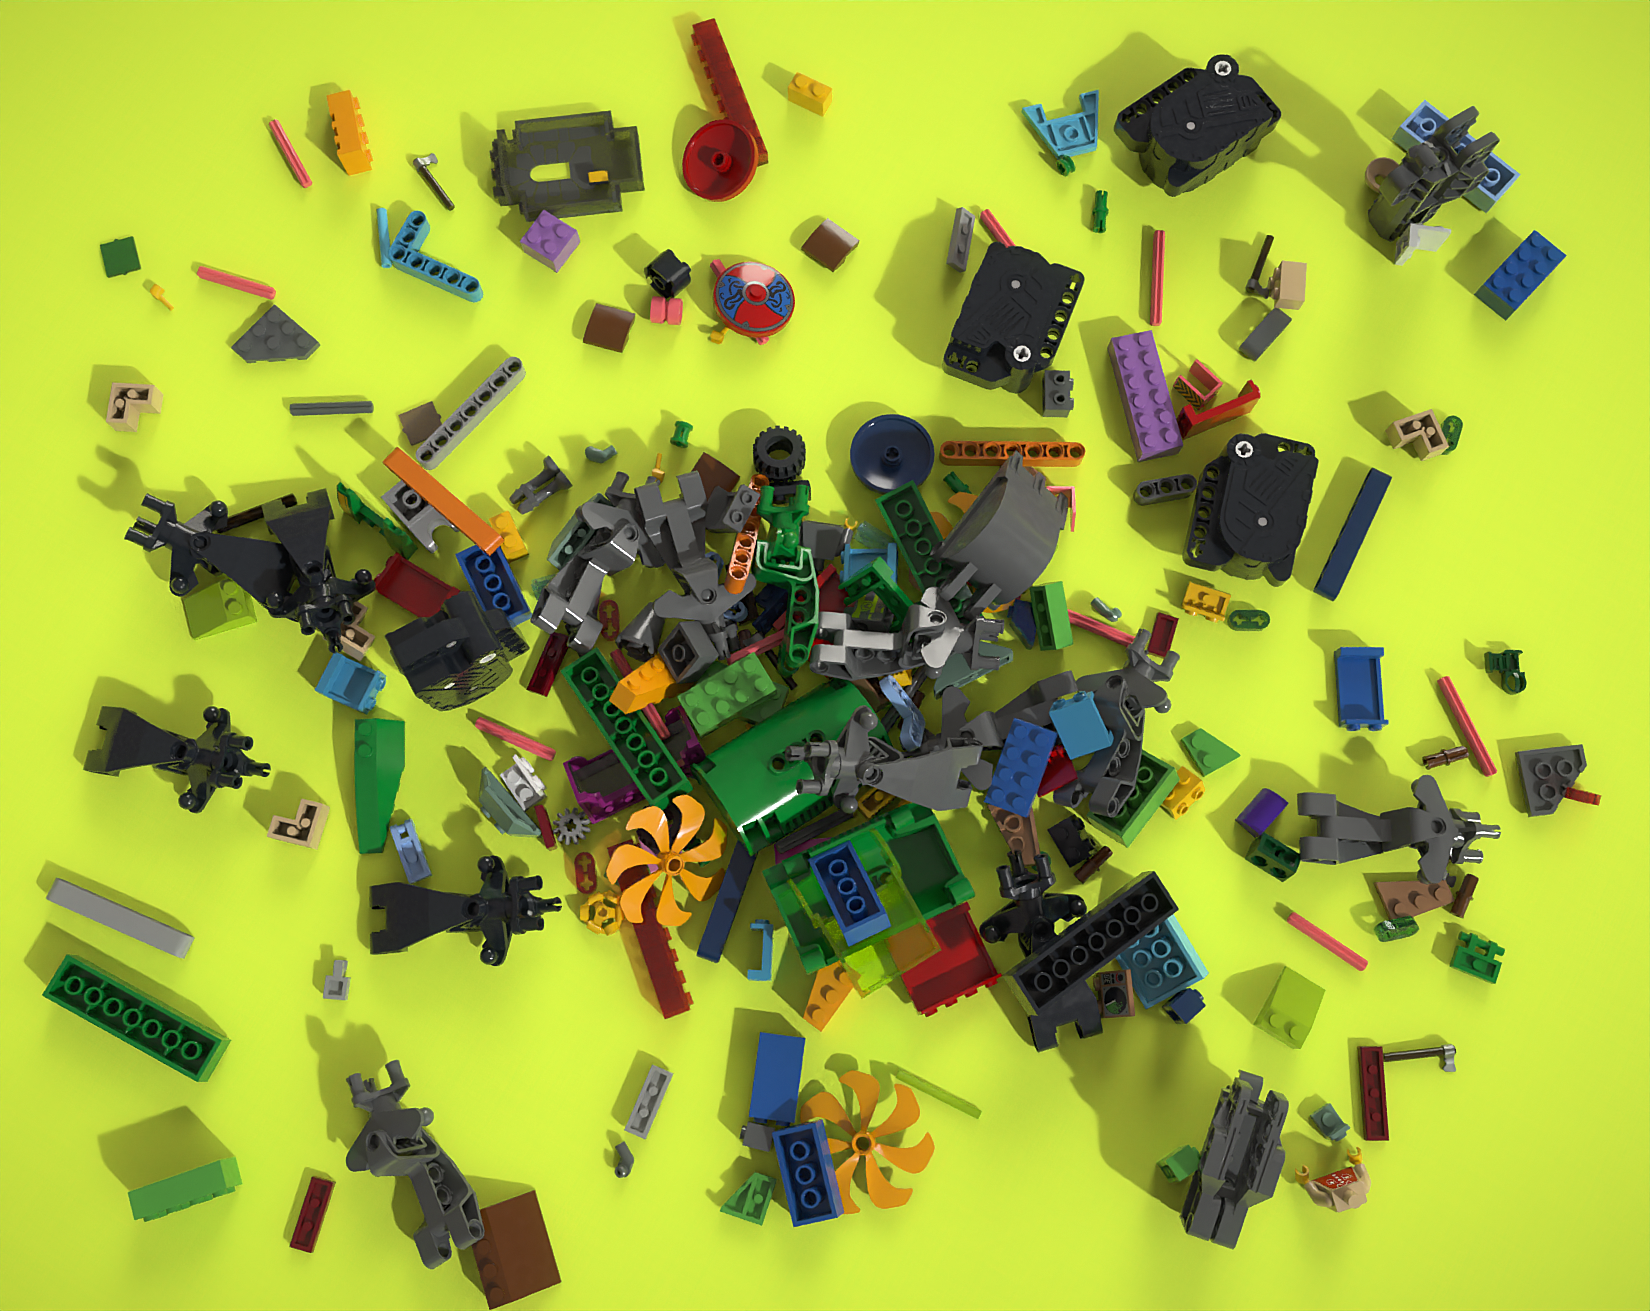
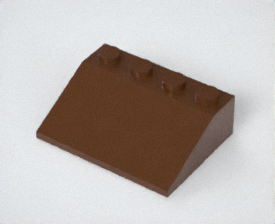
M536 1190L480 1209L485 1232L483 1238L471 1246L489 1310L509 1304L562 1282Z

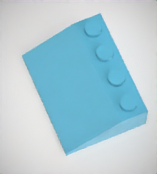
M1174 914L1115 957L1122 970L1131 969L1132 987L1145 1009L1195 984L1209 974Z

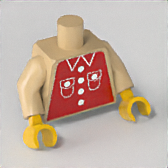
M1356 1147L1357 1155H1351L1349 1149H1347L1349 1162L1355 1165L1354 1168L1350 1166L1311 1181L1309 1180V1168L1306 1165H1302L1303 1174L1299 1173L1295 1168V1180L1300 1184H1304V1189L1317 1206L1327 1207L1335 1212H1342L1351 1208H1359L1367 1202L1366 1194L1370 1191L1371 1179L1365 1164L1361 1163L1363 1158L1359 1147Z

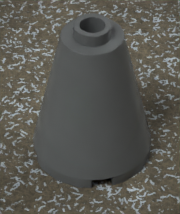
M649 602L615 639V644L620 650L625 648L628 651L626 655L644 663L657 654L666 620L665 617L655 614L652 608L653 602Z

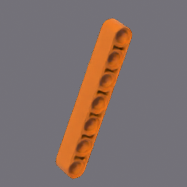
M946 441L941 445L939 460L947 466H1001L1009 457L1007 452H1015L1017 450L1023 456L1022 466L1076 467L1081 464L1086 450L1078 442ZM950 450L954 455L947 456L944 454V451ZM970 450L974 452L975 455L971 457L967 456L965 454V451ZM993 451L996 455L990 457L986 452ZM1034 451L1038 456L1031 457L1028 452ZM1049 452H1056L1058 457L1050 456ZM1070 452L1078 453L1079 457H1072Z
M396 447L382 461L392 473L488 556H491L505 541L493 528L399 447Z
M754 474L748 487L760 494L761 486H769V479L762 474ZM760 497L742 531L736 533L724 582L725 589L732 594H739L743 591L749 574L762 518L756 514Z

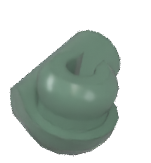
M613 445L605 450H600L593 446L585 449L586 458L600 464L618 454Z
M1098 597L1094 598L1091 602V606L1111 622L1118 621V618L1122 616L1118 608L1115 607L1111 610Z

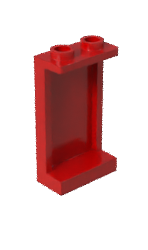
M1251 379L1246 382L1238 394V398L1197 415L1191 404L1184 406L1176 418L1182 439L1185 440L1250 413L1261 398L1259 387Z
M397 552L387 559L386 567L382 573H379L374 578L376 583L375 591L418 618L435 615L441 610L440 608L446 599H450L453 595L461 592L456 587H451L403 558Z

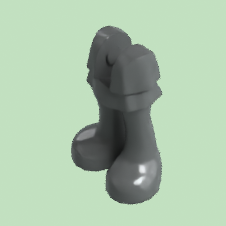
M549 455L543 460L544 470L529 482L522 484L509 498L512 504L520 502L525 497L528 498L517 508V511L522 515L533 511L534 507L540 506L539 503L557 491L568 490L573 486ZM554 478V480L546 487H544L542 490H540L536 494L533 493V491H535L541 485H543L550 479Z

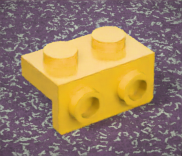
M1189 581L1181 606L1185 609V613L1197 616V614L1206 616V620L1218 623V620H1225L1224 615L1231 594Z
M1184 766L1177 771L1180 778L1179 782L1161 804L1171 813L1172 818L1175 820L1185 815L1189 807L1195 801L1201 799L1205 792L1202 779Z

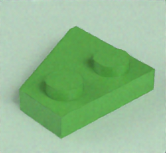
M1202 728L1181 739V742L1203 777L1241 756L1237 751Z
M755 1171L721 1207L720 1212L762 1226L777 1179Z

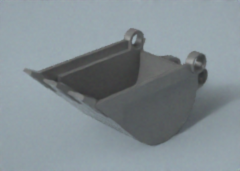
M1017 450L1012 456L1008 457L945 540L938 542L929 553L938 563L945 561L953 568L938 590V594L944 600L949 601L967 581L976 588L969 600V605L963 613V616L969 622L974 620L975 616H979L986 607L994 611L1000 605L1009 603L1026 591L1044 572L1051 561L1057 547L1060 530H1064L1068 498L1062 492L1056 498L1045 487L1046 477L1040 472H1037L1035 476L1030 474L1022 466L1023 456Z

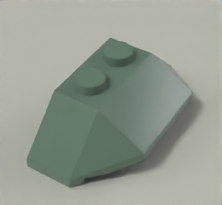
M597 493L587 501L614 507L601 493ZM574 513L552 542L547 561L558 570H561L569 560L597 535L598 529L591 530L586 522L578 521Z
M983 641L979 642L978 653L983 656H1000L999 667L1013 661L1012 649ZM955 654L947 660L942 668V674L936 679L934 697L937 700L943 696L946 688L951 686L960 688L993 671V669L979 668V670H970L963 655Z
M484 767L481 773L479 802L483 805L480 808L481 811L488 818L492 816L496 820L494 826L502 835L506 832L508 835L515 837L542 838L543 835L539 827L492 772Z

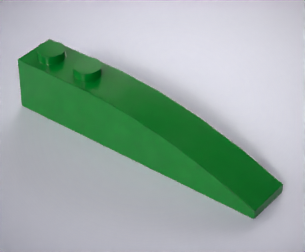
M379 718L355 719V801L360 854L383 853L390 827L389 822L394 811V802L405 767V721Z

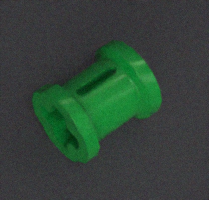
M676 421V429L673 437L670 438V443L677 447L687 448L689 433L693 431V426L684 421Z

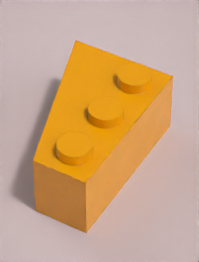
M841 960L818 970L803 1019L822 1032L861 978V975Z

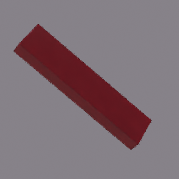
M1357 1046L1364 1140L1389 1141L1382 1046Z

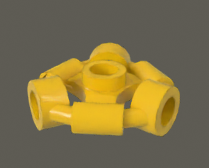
M610 890L602 893L598 891L588 897V901L580 906V920L587 925L586 928L597 935L601 933L610 936L620 930L624 914L619 904L620 896ZM607 898L615 903L616 906L614 908L607 907L603 903V899ZM590 906L595 907V917L593 920H590ZM610 918L615 919L616 922L603 928V922Z

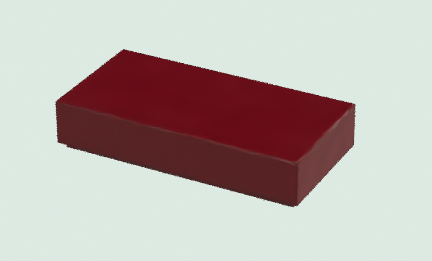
M1160 612L1157 613L1151 632L1152 636L1147 646L1149 655L1162 659L1165 658L1167 651L1171 648L1179 618Z
M542 804L534 806L546 849L549 851L557 849L558 846L546 807Z

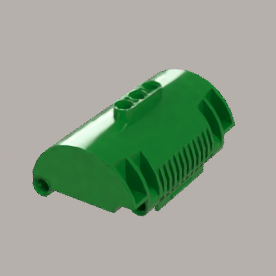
M833 677L828 683L820 684L706 755L703 761L691 765L690 770L694 778L704 787L750 857L766 846H771L834 805L831 787L826 796L797 793V780L814 779L813 772L809 764L804 762V760L787 761L785 758V751L787 750L785 749L787 746L804 747L806 742H810V739L814 737L819 738L822 742L825 740L837 741L851 715L859 706L865 705L875 714L864 696L849 680ZM878 718L877 726L868 732V737H876L893 747L885 728ZM780 761L783 763L784 768L776 770L772 767V763ZM860 783L857 787L859 789L864 785Z
M913 802L873 818L762 871L807 975L975 897L974 890L969 880L964 876L936 815L931 808ZM848 840L851 841L891 924V927L851 946H848L808 859ZM887 873L891 875L892 883L889 885L882 884L880 881L882 874Z

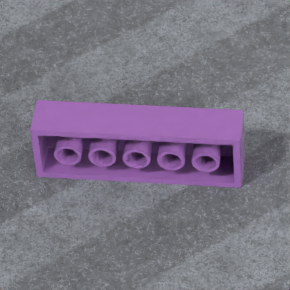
M1152 330L1111 338L1107 349L1137 462L1177 455L1183 447V442Z

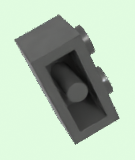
M1044 371L1042 377L1043 417L1067 418L1070 410H1073L1074 398H1070V391H1073L1074 380L1070 378V371Z

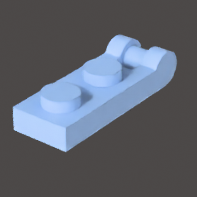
M412 818L405 820L404 824L390 826V831L408 882L413 884L432 876L417 835L415 824ZM408 831L409 836L402 839L401 834Z

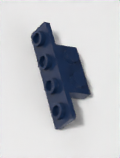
M815 569L816 578H817V577L819 576V574H818V572H817L816 569ZM767 584L755 597L756 604L764 609V611L752 623V626L756 631L762 632L764 636L772 629L774 622L787 609V589ZM795 594V599H797L800 596V594Z

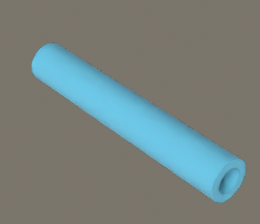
M378 208L376 212L381 266L383 268L392 267V261L388 256L390 239L387 210L385 208Z

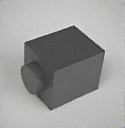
M748 1121L747 1126H742L739 1139L743 1140V1146L770 1152L773 1140L772 1132L775 1131V1127Z

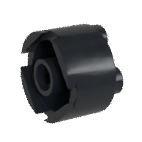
M670 249L661 252L644 268L646 279L650 277L652 280L651 287L666 299L668 297L675 298L691 283L689 274L691 268L687 263L681 262Z

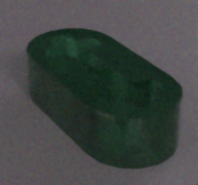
M1454 415L1447 417L1440 426L1445 439L1448 438L1449 445L1442 455H1448L1456 449L1461 435L1463 422ZM1450 422H1452L1453 427H1455L1451 432H1449L1451 427L1449 425Z
M1235 610L1227 618L1228 626L1235 631H1262L1270 623V616L1263 610ZM1238 616L1240 620L1246 621L1237 625V622L1233 621V619ZM1258 616H1260V619L1264 620V622L1261 625H1259L1257 621L1251 620H1255Z
M1412 916L1383 921L1374 928V932L1380 942L1410 937L1419 930V926Z

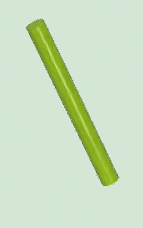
M901 1070L898 1071L896 1078L979 1119L981 1110Z

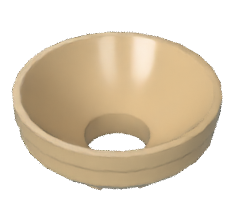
M1379 157L1371 161L1365 171V181L1370 189L1380 193L1379 187L1381 185L1375 182V177L1381 176L1385 179L1399 164L1387 157Z

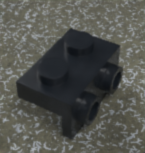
M809 480L789 481L785 484L783 482H779V484L769 483V486L774 488L772 504L781 505L789 503L790 497H793L794 500L797 485L810 487L808 501H811Z
M1075 814L1047 829L1069 868L1097 853L1095 841L1087 835L1083 821Z

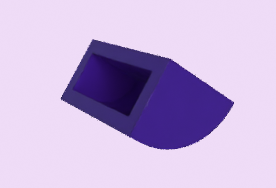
M1263 788L1235 821L1256 838L1267 829L1289 803L1274 791Z

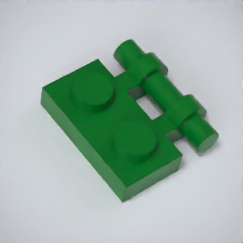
M1461 931L1458 939L1466 942V946L1462 947L1459 945L1455 947L1449 967L1490 984H1496L1502 962L1494 960L1495 954L1502 957L1505 953V948L1498 946L1496 942L1491 940L1488 942L1482 940L1476 934H1467ZM1475 948L1484 949L1485 955L1474 952Z

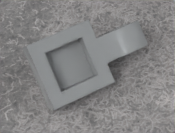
M334 961L333 976L326 975L324 999L348 1000L351 977H344L348 961Z

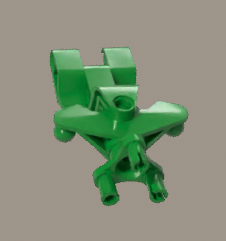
M797 485L794 500L793 497H790L788 500L789 506L774 507L772 506L774 488L771 486H761L760 501L757 505L756 514L770 524L766 540H756L751 573L758 581L784 588L788 591L784 638L779 645L777 671L780 676L790 678L808 659L819 625V587L811 548L798 545L802 517L809 514L808 495L810 487ZM795 594H800L804 598V601H797L795 599ZM792 615H798L802 623H796ZM784 662H786L789 667L793 668V670H787L784 667Z

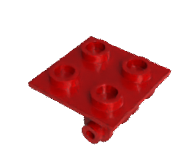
M1057 744L1052 749L1037 791L1039 798L1078 779L1073 762L1070 760L1063 744Z

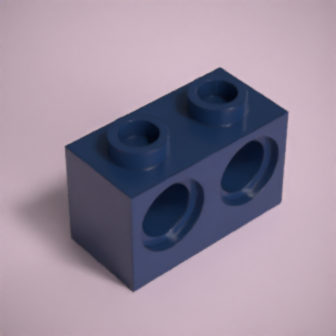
M1185 988L1169 999L1162 1008L1176 1024H1187L1206 1005L1203 1002L1204 997L1198 990Z

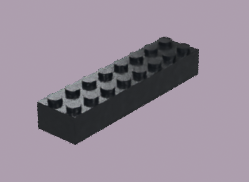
M1155 871L1142 872L1003 974V977L1026 1013L1038 1016L1177 912L1179 908Z

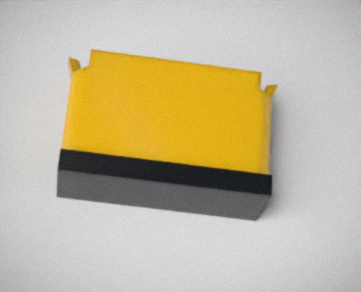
M607 171L588 173L590 186L609 184Z

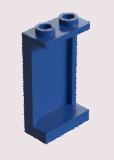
M1340 647L1334 651L1339 728H1346L1347 731H1359L1360 728H1368V731H1381L1383 727L1389 724L1388 720H1384L1380 658L1384 656V647Z
M760 1032L749 1117H754L753 1122L767 1123V1119L776 1120V1125L790 1126V1122L795 1123L806 1038Z

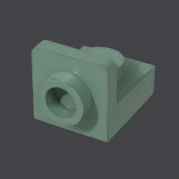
M1331 1103L1325 1104L1309 1115L1326 1140L1339 1141L1347 1135L1346 1131L1350 1129V1126L1339 1117Z

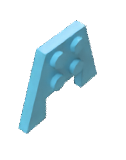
M1099 90L1079 95L1083 112L1048 121L1041 103L1022 108V114L1057 160L1063 159L1066 155L1072 157L1096 151Z

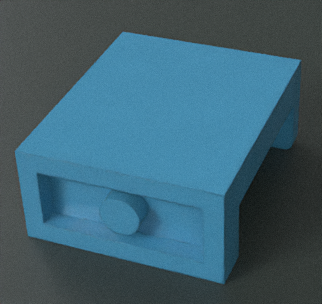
M888 543V549H851L850 544H845V551L841 552V564H844V571H840V583L880 556L893 570L894 573L891 578L897 584L899 553L897 543Z
M336 652L333 653L315 691L367 715L376 704L375 698L378 692L382 691L385 687L387 676L378 670H373Z
M1081 691L1068 700L1064 698L1059 699L1053 703L1049 711V715L1070 760L1109 747L1114 739L1111 730L1107 731L1093 701L1094 694L1092 691L1088 693Z
M756 919L755 923H750L752 931H763L762 970H748L747 979L749 981H772L774 926L769 924V920Z

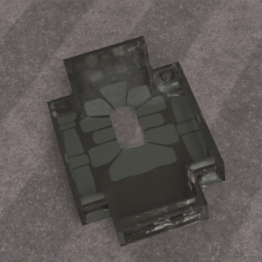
M611 110L515 121V129H512L513 139L508 140L505 129L496 130L497 138L492 142L493 150L489 151L491 162H494V168H491L492 179L496 181V186L493 187L494 199H498L500 206L519 205L520 214H524L526 222L535 221L543 210L558 219L622 212L621 193L645 191L637 126L614 128ZM569 162V179L537 182L530 176L532 169L536 166ZM607 171L609 184L590 186L588 173Z

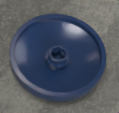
M886 414L877 416L862 425L852 440L850 461L855 476L866 488L881 495H885L912 480L917 488L920 487L929 477L934 464V445L929 433L920 423L903 415Z

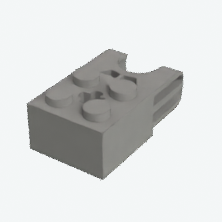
M402 480L381 496L389 508L431 554L438 549V546L432 539V533L436 527L446 525L455 532H459L455 526Z

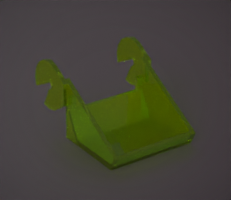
M875 828L870 829L869 833L879 848L882 849L879 853L891 871V875L885 878L886 883L875 889L887 913L891 927L848 946L834 915L829 918L826 915L820 917L818 912L813 915L792 879L786 880L788 887L798 899L797 903L814 929L818 927L822 938L861 999L942 950L903 883L899 864L885 840Z

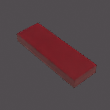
M557 632L550 634L528 684L527 691L544 697L548 696L568 649V635Z
M317 1176L311 1177L289 1247L308 1253L314 1252L336 1182Z

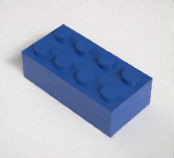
M1534 230L1474 295L1506 321L1567 255Z
M476 545L455 554L471 590L476 595L484 611L501 608L516 625L531 619V609L501 546L491 556H488Z
M1014 718L984 802L1027 818L1058 733Z
M850 840L808 859L848 946L891 927L887 913Z
M823 1119L780 1128L772 1132L793 1227L841 1216L844 1213V1208Z

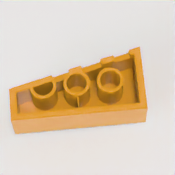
M351 90L326 95L330 116L333 120L331 122L332 128L336 135L334 139L338 147L337 155L347 174L350 176L372 170L371 162L374 160L371 150L367 149L366 144H369L367 133L362 130L365 123L362 114L358 113V109H361L358 98L353 97Z
M658 653L619 681L609 701L625 714L645 708L650 703H660L664 698H674L677 694L691 689L694 682L677 684L661 655Z

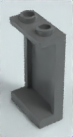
M744 484L740 485L737 492H727L723 488L715 486L707 501L705 529L712 533H740L760 494Z

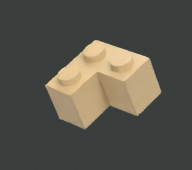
M1282 260L1278 268L1274 269L1273 276L1269 277L1267 289L1270 290V297L1274 299V308L1299 310L1305 302L1307 263Z
M112 382L106 423L115 431L137 432L140 413L161 414L164 394L155 385Z
M1432 409L1394 421L1385 430L1393 449L1413 443L1420 461L1439 456L1449 447Z
M356 601L353 603L352 608L355 621L349 625L341 623L340 638L343 644L342 651L361 661L372 646L375 636L359 627L368 608Z
M301 798L295 820L273 815L266 837L317 850L330 807Z

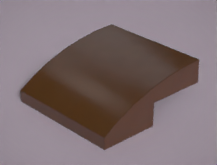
M827 218L806 240L801 250L834 272L845 262L846 256L858 246L860 240Z
M596 303L586 327L583 343L623 353L629 340V332L635 321V313Z
M703 452L692 471L697 470L701 477L707 501L715 486H719L727 492H732L740 480L738 474L705 452Z

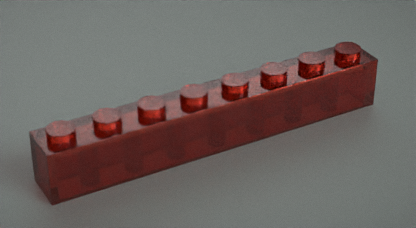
M715 18L693 24V34H690L693 45L699 49L697 55L700 63L704 62L705 67L703 69L706 79L711 80V92L713 96L717 95L719 100L716 101L719 112L724 113L725 118L723 119L738 122L752 134L758 148L757 167L768 164L767 149Z
M633 839L608 847L607 850L611 859L613 852L621 845L629 844L639 848L641 846L639 843L635 844ZM647 864L627 868L620 874L617 880L622 893L629 886L650 874ZM652 885L641 904L643 922H632L664 1019L667 1020L691 1011V1005L694 1004L690 991H685L683 984L687 983L683 970H678L676 964L679 961L675 948L671 949L669 940H672L669 928H664L656 920L657 906L654 898L658 896L654 885Z

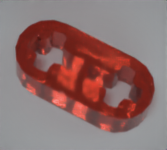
M608 599L604 600L599 606V619L603 624L600 632L605 640L614 641L621 632L620 611L617 603ZM608 605L615 609L611 611V618H608L607 612L604 611L608 608ZM608 623H612L613 629L616 630L612 632L611 636L605 632V630L609 629Z
M1571 787L1566 788L1564 796L1567 799L1599 806L1602 797L1600 794Z
M581 852L574 861L576 885L581 893L589 895L594 893L598 886L596 861L592 854ZM584 856L591 860V863L587 864L586 872H584V866L579 864V861H583ZM585 875H588V880L593 882V885L589 886V890L581 886V883H585Z

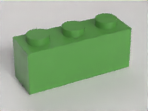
M1047 582L1029 587L1040 651L1057 650L1073 645L1063 582Z
M1185 1145L1158 1161L1157 1165L1170 1183L1180 1182L1198 1169L1202 1156L1195 1147L1191 1148L1189 1145Z

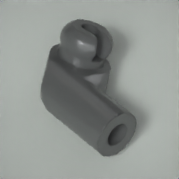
M624 1141L615 1147L620 1156L618 1166L614 1170L618 1178L627 1177L631 1173L634 1164V1157Z

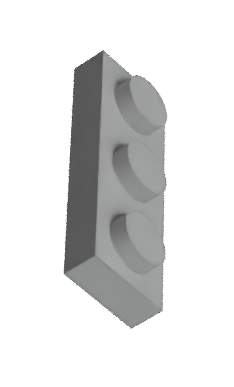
M963 207L956 209L946 263L959 273L966 271L975 216Z
M655 1065L651 1066L624 1129L625 1131L643 1139L647 1138L674 1073Z

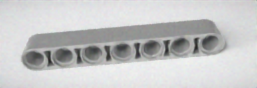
M509 357L417 449L416 458L424 469H435L524 379L526 371L519 358ZM519 367L517 371L511 372L512 368ZM501 381L505 382L502 386H496ZM485 396H490L489 400L482 401ZM470 411H476L474 415L467 416ZM461 425L459 430L453 431L455 426ZM447 440L444 445L438 446L440 441ZM432 455L429 460L423 461L425 456Z
M60 878L55 879L46 896L47 900L182 959H185L195 938Z

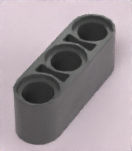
M1274 308L1246 338L1238 350L1255 362L1288 326L1292 318L1281 309Z
M1183 474L1143 481L1137 486L1133 499L1141 506L1186 499L1196 489L1197 480L1193 475ZM1181 483L1187 484L1190 487V489H1184L1181 486ZM1160 487H1166L1169 493H1164ZM1144 490L1148 492L1149 496H1142L1140 491Z

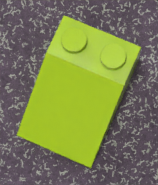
M231 578L219 581L184 599L193 640L257 622L251 595Z
M1285 966L1253 1025L1290 1048L1301 1049L1312 1029L1326 990Z

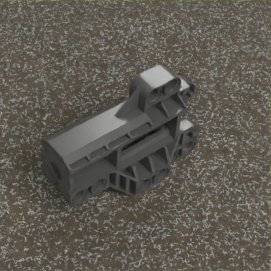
M1471 106L1447 120L1435 130L1432 137L1427 141L1408 149V153L1402 159L1400 165L1384 179L1379 187V196L1368 210V220L1381 238L1392 242L1398 236L1401 237L1410 223L1424 224L1435 215L1442 204L1460 198L1477 188L1489 173V169L1484 164V161L1500 142L1498 136L1492 131L1464 147L1458 155L1454 151L1461 144V139L1469 133L1468 129L1477 122L1476 118L1480 113L1475 106Z
M1240 1069L1238 1070L1239 1078L1235 1077L1232 1086L1228 1085L1226 1088L1221 1089V1094L1210 1127L1208 1128L1202 1151L1200 1152L1202 1157L1199 1161L1198 1169L1192 1176V1181L1179 1216L1186 1234L1206 1241L1210 1239L1212 1243L1232 1250L1236 1247L1248 1208L1273 1197L1285 1161V1150L1281 1144L1280 1134L1289 1108V1101L1285 1095L1273 1090L1268 1092L1265 1102L1260 1100L1259 1096L1263 1086V1077Z

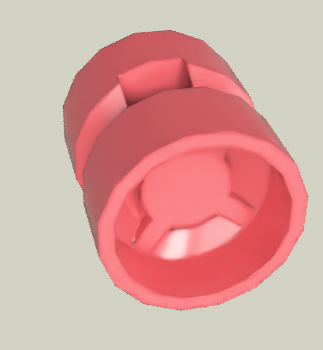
M653 296L650 309L651 323L663 324L667 321L669 325L680 326L683 300L670 298L666 301L665 297Z

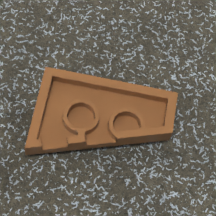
M987 805L1012 854H1014L1013 850H1021L1024 867L1036 866L1033 858L1040 854L1033 808H1031L1030 814L1026 818L994 805Z
M1446 880L1427 885L1419 881L1373 883L1391 925L1455 902Z

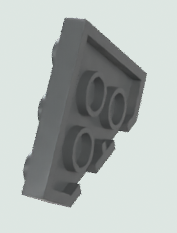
M274 304L231 346V349L247 363H256V361L266 360L268 362L286 361V359L307 360L321 345Z
M1583 744L1515 752L1528 817L1554 814L1558 804L1563 797H1566L1579 774L1587 767Z

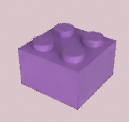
M543 210L522 237L520 243L524 253L557 273L579 245L580 238L576 229Z

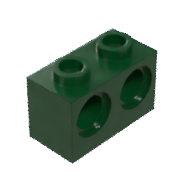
M1264 832L1252 841L1245 860L1284 882L1296 873L1300 864V854Z

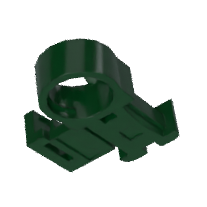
M1522 650L1485 653L1486 673H1492L1493 670H1499V673H1502L1501 687L1504 692L1516 695L1525 690L1527 685L1525 672H1520L1519 655L1523 653ZM1509 676H1513L1515 679V690L1508 686Z

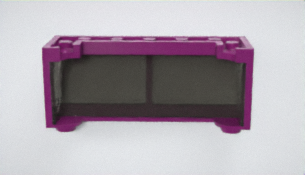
M680 705L672 708L665 715L666 722L664 724L670 732V737L662 742L685 776L689 778L693 776L690 770L691 765L703 761L707 754L690 719ZM613 749L588 761L585 757L575 756L563 763L577 803L592 824L646 799Z

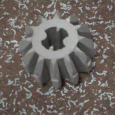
M574 807L572 813H570V810L565 808V816L558 813L557 816L561 820L553 821L554 825L559 826L553 830V833L559 834L557 838L559 841L565 839L566 845H570L572 839L574 844L578 845L579 836L583 840L586 839V836L582 834L583 831L590 832L591 830L585 827V825L590 823V820L583 819L586 815L584 811L578 814V809ZM573 821V823L576 825V829L574 830L572 828V831L570 832V830L567 828L568 823L571 824V822Z

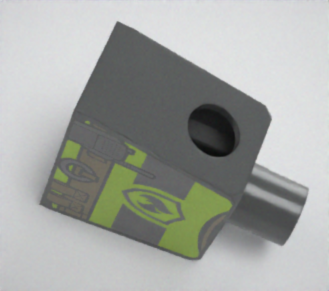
M870 592L856 600L854 607H845L844 613L850 615L856 627L861 631L889 633L894 614L874 592Z

